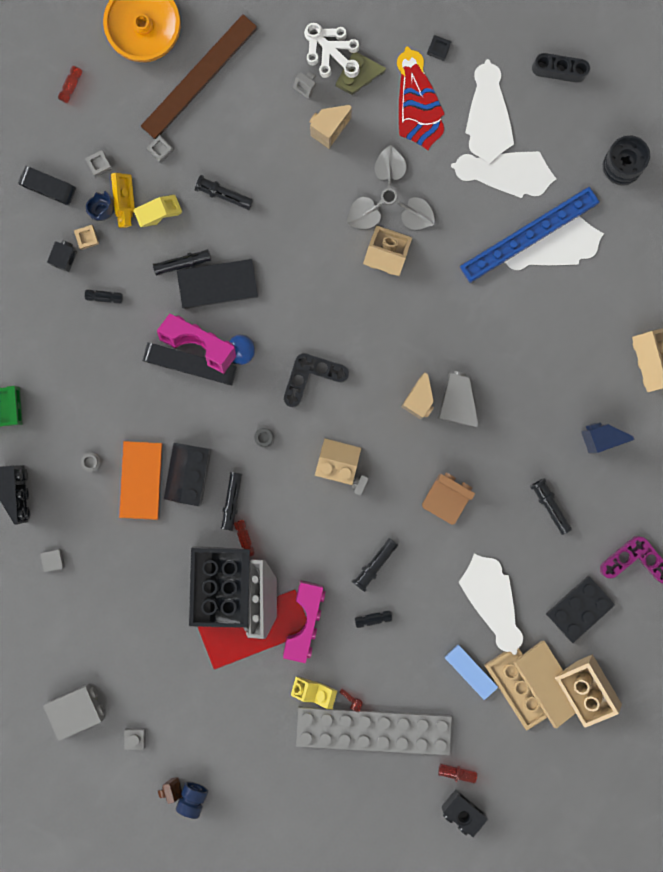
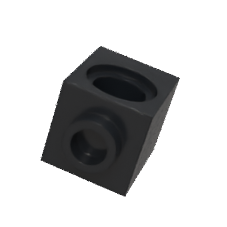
M62 240L61 243L55 241L47 263L69 272L77 251L72 248L73 244Z

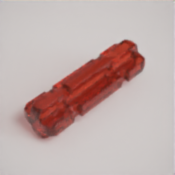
M77 66L71 67L70 75L67 76L62 86L63 91H60L58 99L64 103H68L69 95L73 93L78 82L77 78H80L82 70Z
M244 520L234 523V526L238 530L237 535L243 549H250V556H253L255 552L253 547H251L252 543L248 531L245 530Z

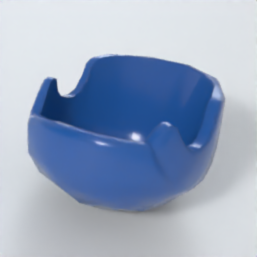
M239 334L233 336L229 341L234 345L236 358L233 360V363L239 365L249 363L255 354L254 342L247 335Z

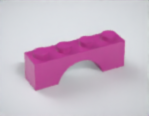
M169 313L157 329L159 340L175 349L187 343L202 346L206 350L207 365L223 374L236 358L235 347L232 343L220 340L215 334L203 331L196 324L191 325L180 316H174Z
M300 580L296 602L305 609L307 619L301 631L287 636L283 659L306 663L307 658H311L313 647H310L311 639L315 640L317 628H314L315 621L320 619L321 610L318 608L320 602H324L326 591H323L322 585Z

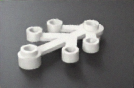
M317 23L307 25L304 34L305 38L309 41L308 64L314 66L319 61L316 53L318 42L322 46V63L319 68L321 77L328 78L331 75V68L329 66L330 55L344 68L347 77H356L360 72L358 62L347 60L337 49H348L349 52L356 53L359 51V42L356 39L343 41L347 37L344 27L322 29ZM325 37H336L339 41H328ZM353 44L357 45L355 48L350 47ZM324 69H327V70H328V72H326V73H323L322 71H323Z

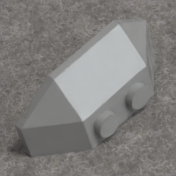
M250 560L248 628H244L248 638L266 639L277 618V578L265 560Z

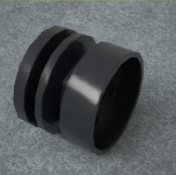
M633 135L617 139L610 147L603 161V171L606 177L612 183L618 185H629L635 182L648 166L650 149L646 142Z

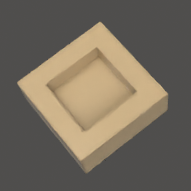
M93 225L74 230L81 250L99 245Z

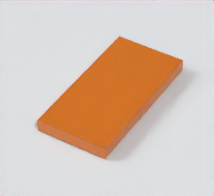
M123 441L119 518L159 519L163 443Z

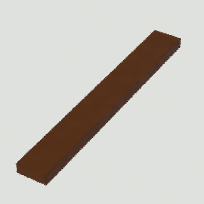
M242 14L144 121L141 128L154 140L161 135L257 30V26Z

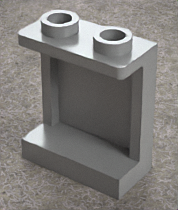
M90 683L57 699L54 698L43 705L58 741L94 726L105 718L104 707L102 704L99 705L97 691L94 687H91Z

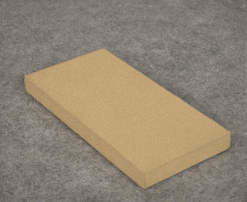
M540 641L513 662L554 728H558L576 714L555 678L563 669L545 641Z
M518 648L516 655H513L510 651L503 652L484 666L527 731L546 719L547 716L513 663L523 655Z

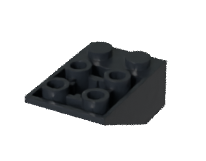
M24 465L0 466V502L14 525L27 523L30 518V509L27 507L29 491L25 480L28 479V472Z

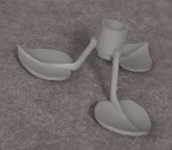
M392 145L386 147L381 152L375 163L377 178L380 180L388 179L387 189L383 190L381 194L382 200L375 205L373 200L368 197L356 199L350 207L346 221L348 225L358 229H369L376 226L381 219V214L377 208L383 203L386 205L397 203L405 209L401 214V219L408 229L420 230L434 225L433 211L425 200L413 197L406 206L397 199L395 190L391 188L392 179L399 180L406 172V162L403 156Z

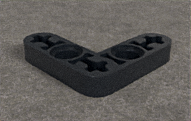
M302 353L295 360L284 394V402L289 407H296L300 404L309 374L341 383L347 380L349 371L341 364ZM306 357L310 363L313 362V359L317 360L314 364V371L309 370L311 368L309 365H305L304 368L301 367L299 359L303 360ZM319 363H325L328 367V370L323 374L319 373L316 369ZM331 365L335 366L333 370L339 371L343 369V373L346 374L341 379H338L337 374L332 373V377L327 375L330 372ZM296 375H301L304 379L303 384L300 386L293 384V378ZM290 386L295 389H301L300 393L296 391L295 397L298 400L297 402L294 401L293 404H290V400L287 399V396H291L293 390H289Z

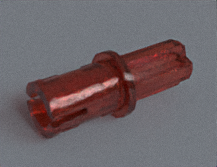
M440 763L438 776L452 778L456 782L461 780L476 783L477 772L462 769L460 766L453 767Z

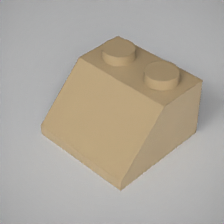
M350 105L321 109L318 114L315 113L309 121L311 123V137L330 149L351 120L352 107Z
M376 225L363 264L370 268L385 271L391 275L400 276L412 237Z
M424 372L401 406L419 419L428 417L434 409L431 406L434 400L427 373Z
M324 438L315 476L352 485L361 448Z

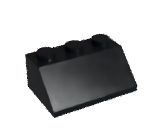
M173 443L164 499L194 506L202 505L211 449Z

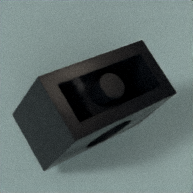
M456 789L441 807L444 813L443 817L450 823L454 821L464 835L467 836L469 834L473 838L488 820L486 814ZM461 812H468L465 818L458 817Z

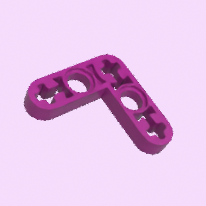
M635 536L601 564L600 572L606 578H615L634 561L639 559L654 579L663 583V578H660L661 573L655 569L659 567L663 571V559L645 538ZM636 541L643 542L641 544L642 549L636 548L633 551L634 553H636L635 555H633V553L627 549L628 547H630V549L635 548L637 546V544L635 543ZM622 552H627L629 555V560L625 563H622L619 559ZM653 554L656 557V562L653 565H648L646 558ZM614 559L619 565H621L620 568L618 566H614L612 568V574L606 573V566H613L615 564V562H613Z

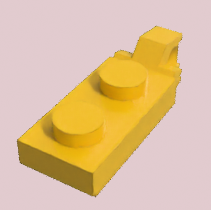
M113 173L111 174L115 215L118 217L119 228H127L132 226L131 218L135 209L131 174Z

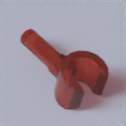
M341 689L339 693L352 702L350 708L359 712L363 705L362 701Z

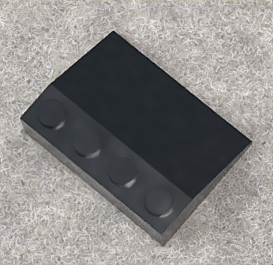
M193 546L191 548L189 626L248 628L250 549Z

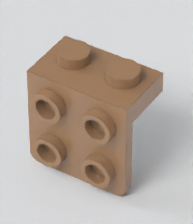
M445 473V475L439 474L424 499L422 507L453 525L458 520L467 502L473 499L475 493L471 491L473 488L464 482L461 485L456 483L454 476Z

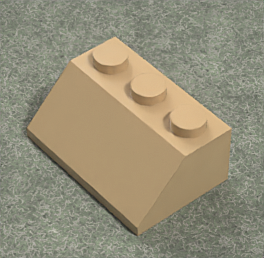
M663 329L633 336V348L638 357V366L641 369L643 384L647 392L663 389Z
M593 654L576 661L555 677L584 728L619 714L622 703Z

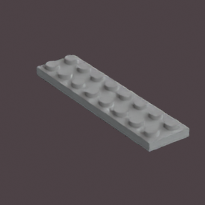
M298 706L296 747L450 755L452 716Z

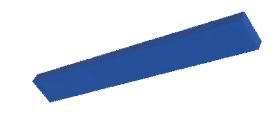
M588 187L460 266V269L468 282L472 283L595 207L600 201L591 188Z

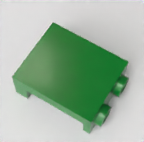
M7 386L6 388H0V427L23 425L20 387Z

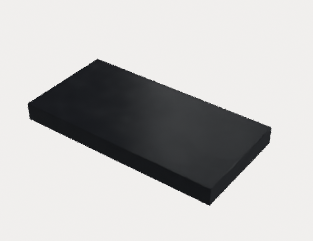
M252 259L177 270L183 309L258 297Z

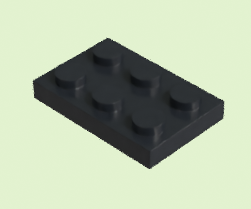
M587 576L549 610L546 615L570 642L574 643L612 609L615 604L591 577Z

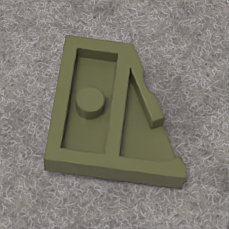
M358 52L352 53L349 60L358 62L360 72L356 77L350 78L345 75L343 69L336 82V87L353 95L361 87L371 83L374 78L384 74L386 68Z

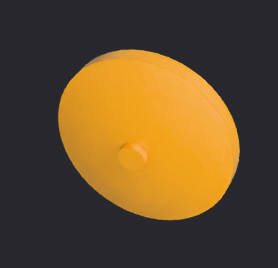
M109 0L104 12L103 26L109 43L118 54L134 62H151L165 56L174 47L180 34L181 19L174 0Z

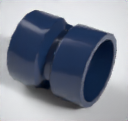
M186 782L181 794L183 797L179 798L176 811L184 817L198 819L203 808L201 803L206 800L208 790L200 784Z

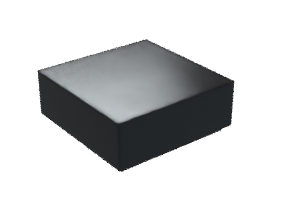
M434 35L427 55L445 61L452 41Z

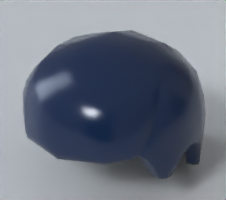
M104 191V194L96 192L86 203V212L93 220H106L114 212V201L108 192Z

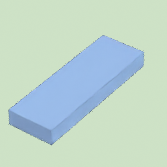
M459 644L444 657L483 700L498 688Z

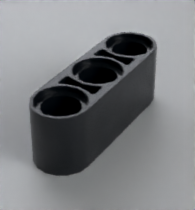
M541 53L536 57L532 65V71L536 76L577 83L582 82L590 71V64L584 59ZM538 62L545 63L546 67H540ZM557 65H562L565 70L560 71ZM576 68L582 69L583 74L577 73Z
M25 166L18 182L24 188L68 206L77 189L65 181Z

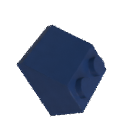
M601 422L585 426L586 430L581 431L588 453H599L634 440L632 435L609 424L602 425Z

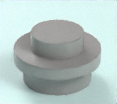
M86 453L81 459L83 469L89 472L96 471L101 463L99 456L95 453Z

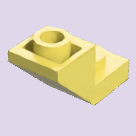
M176 195L156 198L134 209V213L140 227L157 225L163 218L178 216L182 213Z
M300 677L295 678L291 696L303 702H314L326 709H333L337 690L325 684Z

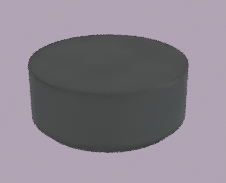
M267 428L257 430L254 435V440L260 447H268L274 439L273 433Z

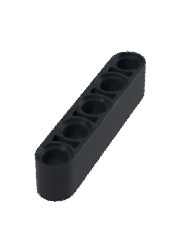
M147 342L142 361L231 386L237 371L236 366L230 365L223 374L208 366L204 357Z

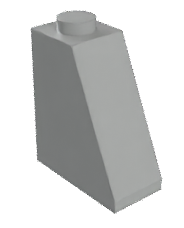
M454 371V374L450 373L448 375L438 419L476 428L478 420L470 378L465 377L463 372Z

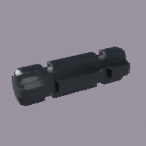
M85 290L84 295L85 299L89 301L95 300L109 303L113 301L120 304L123 300V295L118 292L112 294L107 291L96 290L94 292L93 290Z
M384 611L382 614L379 612L365 615L363 618L362 616L356 617L355 624L357 628H361L364 625L380 624L382 621L390 622L392 621L391 611Z

